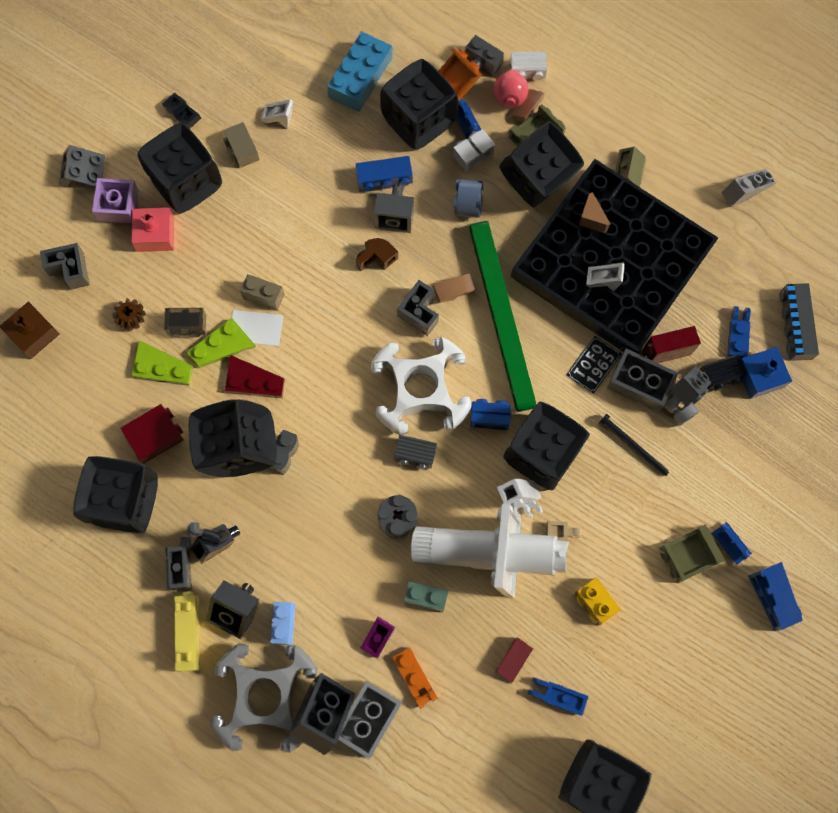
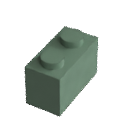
M409 581L404 603L443 613L448 590Z

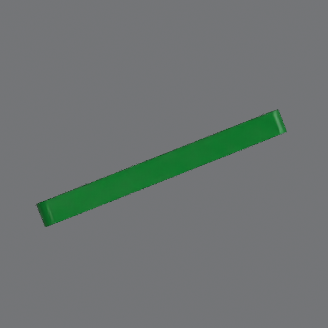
M488 220L469 224L470 235L514 406L517 413L532 410L536 406V400Z

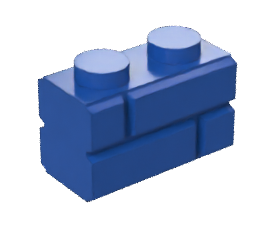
M477 399L476 402L472 401L470 427L509 430L511 404H507L503 400H497L495 403H488L486 399Z

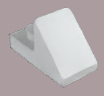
M290 99L265 104L261 121L265 124L278 121L285 128H288L292 116L293 101Z
M624 263L588 267L586 285L590 288L608 286L611 290L615 291L623 282Z

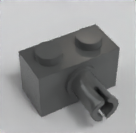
M475 35L466 45L465 53L468 55L466 59L469 62L473 60L480 67V70L491 77L503 65L504 52L479 36Z

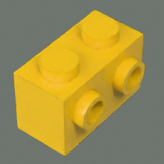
M597 577L575 592L577 596L575 597L576 601L581 607L585 606L589 612L587 615L594 624L602 625L621 611V608Z

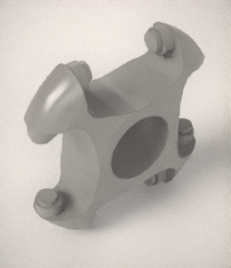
M246 644L235 645L215 664V676H225L226 673H229V667L233 668L236 676L237 701L231 723L225 726V720H222L223 716H212L210 725L218 740L229 750H242L243 739H240V736H235V733L243 726L267 724L284 728L290 732L294 723L291 695L295 677L302 669L303 675H306V678L315 679L318 668L310 656L297 645L286 646V656H289V660H294V663L284 669L259 671L246 668L240 662V658H245V655H248L249 645ZM262 679H271L281 690L280 705L269 716L258 715L249 705L248 696L250 689L256 682ZM291 735L290 737H285L284 740H281V751L292 752L301 746L303 742Z

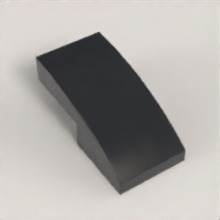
M175 92L162 103L163 107L176 120L184 123L188 128L194 126L201 119L199 113L188 106L186 101Z

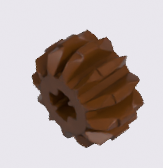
M126 298L125 303L119 301L120 306H114L116 311L113 313L115 323L120 325L123 330L128 327L132 331L133 326L140 328L139 322L145 323L143 317L146 316V312L143 310V305L138 304L137 300L133 299L130 301V299Z

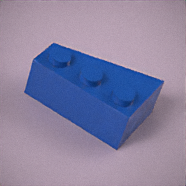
M782 562L748 575L774 631L783 630L803 621L802 612L797 605Z

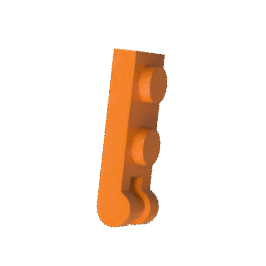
M411 648L392 657L420 709L425 707L427 702L431 700L433 702L438 699ZM425 687L427 693L420 697L418 691Z

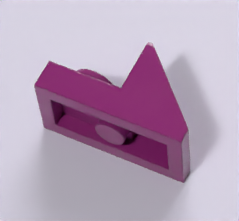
M377 617L360 649L378 659L389 638L392 636L395 627Z

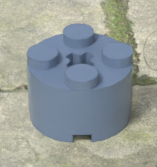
M457 179V196H454L453 202L455 215L480 218L483 203L481 192L483 191V181Z

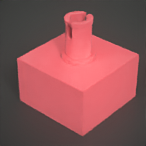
M170 207L132 209V244L137 252L174 251V216Z

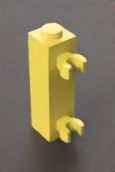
M181 592V596H175V671H199V597L193 595V592Z

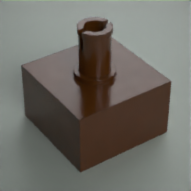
M29 301L0 325V328L30 359L60 335Z

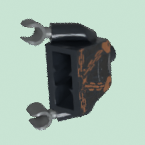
M191 522L187 526L190 537H181L180 546L192 549L199 562L203 564L228 549L234 542V538L240 535V531L236 525L227 528L225 524L212 530L205 528L200 530L198 522ZM191 537H197L195 542L191 544Z

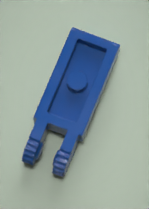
M734 306L732 309L729 325L728 357L738 354L739 358H744L749 354L750 308L744 309L743 321L738 320L739 307Z
M533 677L532 682L534 684L547 687L545 695L535 690H529V695L542 699L543 702L583 716L589 696L550 681L548 683Z

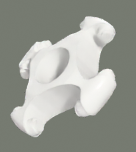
M444 337L433 339L434 348H437V351L442 350V353L419 360L396 359L392 356L399 352L398 343L391 342L386 344L370 364L372 374H380L384 368H388L396 382L398 397L395 410L389 412V409L385 406H378L375 410L376 418L392 432L398 435L408 433L407 423L404 424V421L399 420L415 413L443 412L448 414L449 416L443 419L444 429L447 430L456 428L469 413L472 407L470 397H462L458 401V405L454 404L450 399L444 380V367L446 363L452 361L456 365H464L466 361L465 354L458 346ZM426 374L436 382L437 389L429 397L416 398L406 391L404 385L411 376Z

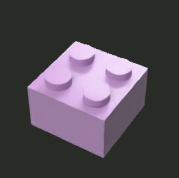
M97 178L92 213L98 221L132 223V209H137L139 189L135 181Z

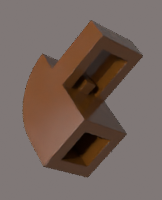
M370 239L365 242V250L357 255L356 266L362 271L376 260L385 270L398 259V250L385 239Z

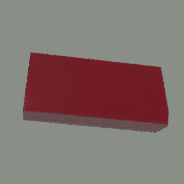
M516 637L495 673L512 684L533 648Z

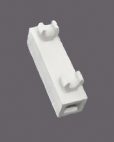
M513 479L497 487L503 503L514 506L513 514L516 518L521 517L519 513L521 507L524 508L529 518L534 517L532 514L533 508H536L538 513L543 512L542 507L536 504V501L542 499L534 481Z

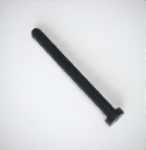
M608 414L598 423L601 427L605 425L663 476L668 475L669 470L609 419L610 416Z

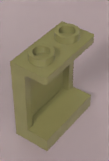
M541 104L538 107V111L520 126L514 125L511 127L508 137L518 146L548 121L558 127L563 134L566 128L564 123L558 120L549 108Z
M706 525L659 547L663 561L668 563L671 568L669 572L678 583L725 561Z

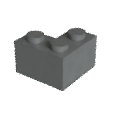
M78 243L40 251L42 267L49 276L63 274L64 281L71 289L90 285L84 252Z
M418 280L397 308V317L427 337L439 320V314L427 307L434 298V289Z

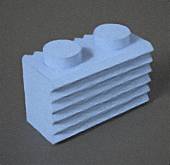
M274 602L270 642L274 645H292L295 604L291 602Z

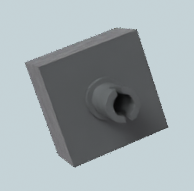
M393 184L392 194L377 192L374 209L375 229L411 233L414 216V197L402 196L403 185L399 184L397 191V184Z

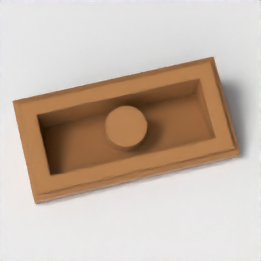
M529 89L526 100L520 106L514 108L509 116L520 123L525 122L543 100L544 93Z

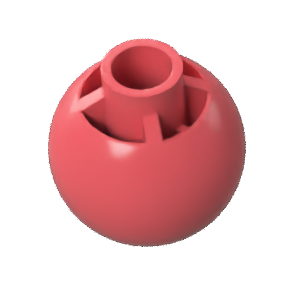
M510 69L506 71L494 83V98L505 108L520 106L528 96V83L516 70Z

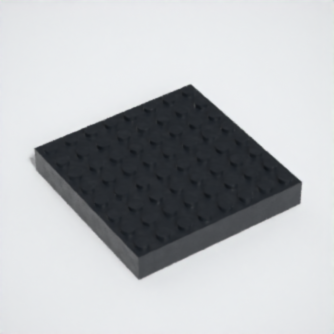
M594 159L514 265L510 277L622 352L628 349L638 354L714 246L718 237L600 161ZM592 192L610 222L609 228L605 233L579 225L586 201ZM624 263L623 282L615 291L611 290L608 286L590 288L586 285L588 267Z

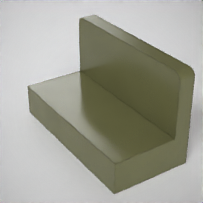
M635 146L620 149L615 172L640 187L646 156Z

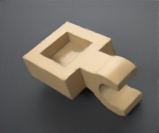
M548 521L547 535L557 536L558 540L567 541V537L580 538L581 528H568V522Z

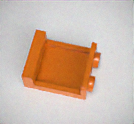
M453 47L451 49L453 54L438 72L451 84L459 101L482 74L478 71L480 67L473 60L469 62L466 59L468 55L461 48L457 50Z

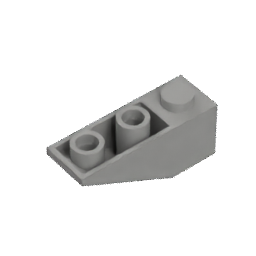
M767 169L734 179L721 193L732 207L776 184V181L773 179L772 174Z

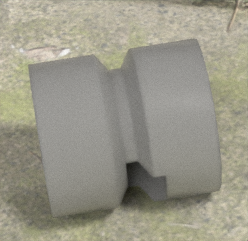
M676 395L670 398L664 405L669 413L674 414L673 418L679 426L686 423L700 411L693 403L685 406ZM682 404L684 407L678 410L677 406Z

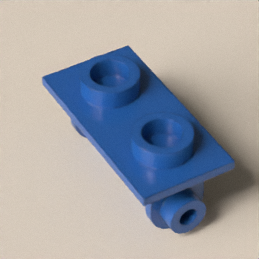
M459 100L456 120L467 139L470 134L480 131L481 128L468 103Z
M727 522L711 533L736 565L752 554Z

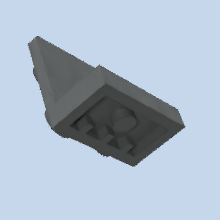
M69 145L63 153L59 186L66 188L70 182H76L96 188L97 178L103 177L105 155Z

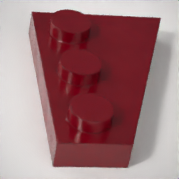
M230 355L225 386L226 393L283 398L285 383L283 377Z

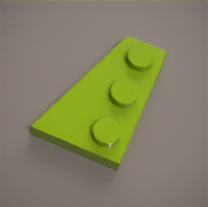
M231 318L187 353L198 367L202 368L221 361L222 358L230 355L234 356L243 350L252 349L256 346Z
M139 340L132 372L133 378L190 385L192 365Z

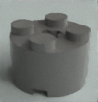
M394 495L381 503L378 510V522L381 530L386 535L403 538L411 534L415 529L418 513L415 504L409 498L402 495ZM394 514H402L401 520H394Z

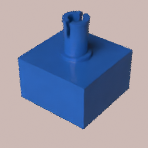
M777 347L741 359L747 375L742 380L750 399L785 388L792 382Z

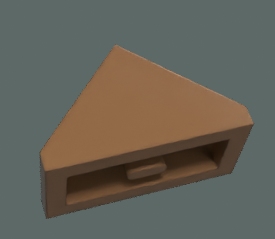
M592 192L586 201L579 225L605 233L609 228L610 222Z

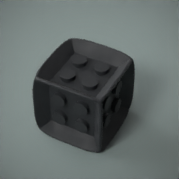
M419 59L408 65L383 86L380 92V108L386 122L411 148L418 150L441 135L455 121L458 111V96L451 84L428 61Z
M548 121L518 145L509 156L504 158L499 168L516 192L530 206L535 208L584 166V161L560 129Z
M178 123L166 129L147 142L138 151V159L145 173L150 177L153 185L166 202L178 214L194 208L214 194L222 185L219 169L210 153L184 123Z
M234 399L204 406L190 414V453L194 469L198 472L217 477H237L259 472L275 465L277 458L275 428L272 414L267 407L248 400Z
M540 401L515 434L510 446L503 455V459L528 479L552 491L556 488L558 482L568 470L590 434L582 425L560 410Z
M89 456L84 463L79 478L73 514L75 518L84 523H91L99 527L119 531L144 533L150 522L154 507L158 475L150 467L135 462L109 457Z
M587 739L579 749L568 770L558 798L582 813H637L648 790L652 774L619 753Z

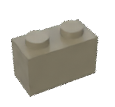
M244 122L224 129L225 137L223 141L227 148H231L230 156L234 163L237 162L239 167L242 168L260 160L257 149Z
M247 274L240 289L243 299L277 311L285 295L282 286Z

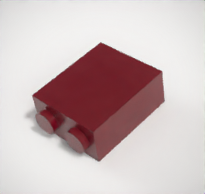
M691 326L651 336L642 350L643 357L656 363H662L692 355L701 344L696 327Z
M162 404L120 428L137 458L143 464L184 440L181 436L184 433L178 423L174 424L172 421L174 415L169 407L165 409Z

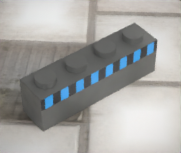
M809 283L786 284L779 293V299L783 305L782 318L785 320L784 335L787 337L788 342L786 346L787 354L790 357V361L813 360L819 355Z

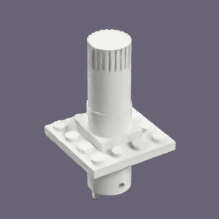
M502 504V509L498 510L497 516L500 528L495 527V531L415 527L412 536L411 555L412 561L415 563L494 570L491 577L494 588L508 598H515L517 572L555 575V572L567 571L566 555L569 541L558 540L557 536L520 533L522 519L514 516L511 504Z

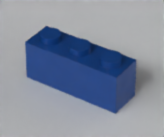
M410 156L356 163L359 191L368 192L378 188L388 189L393 184L407 186L413 183Z

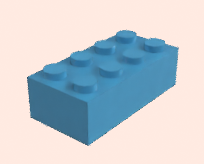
M361 31L327 86L329 98L360 112L393 58L392 45Z

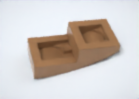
M470 274L454 277L432 286L439 303L452 301L458 296L472 294L476 291Z

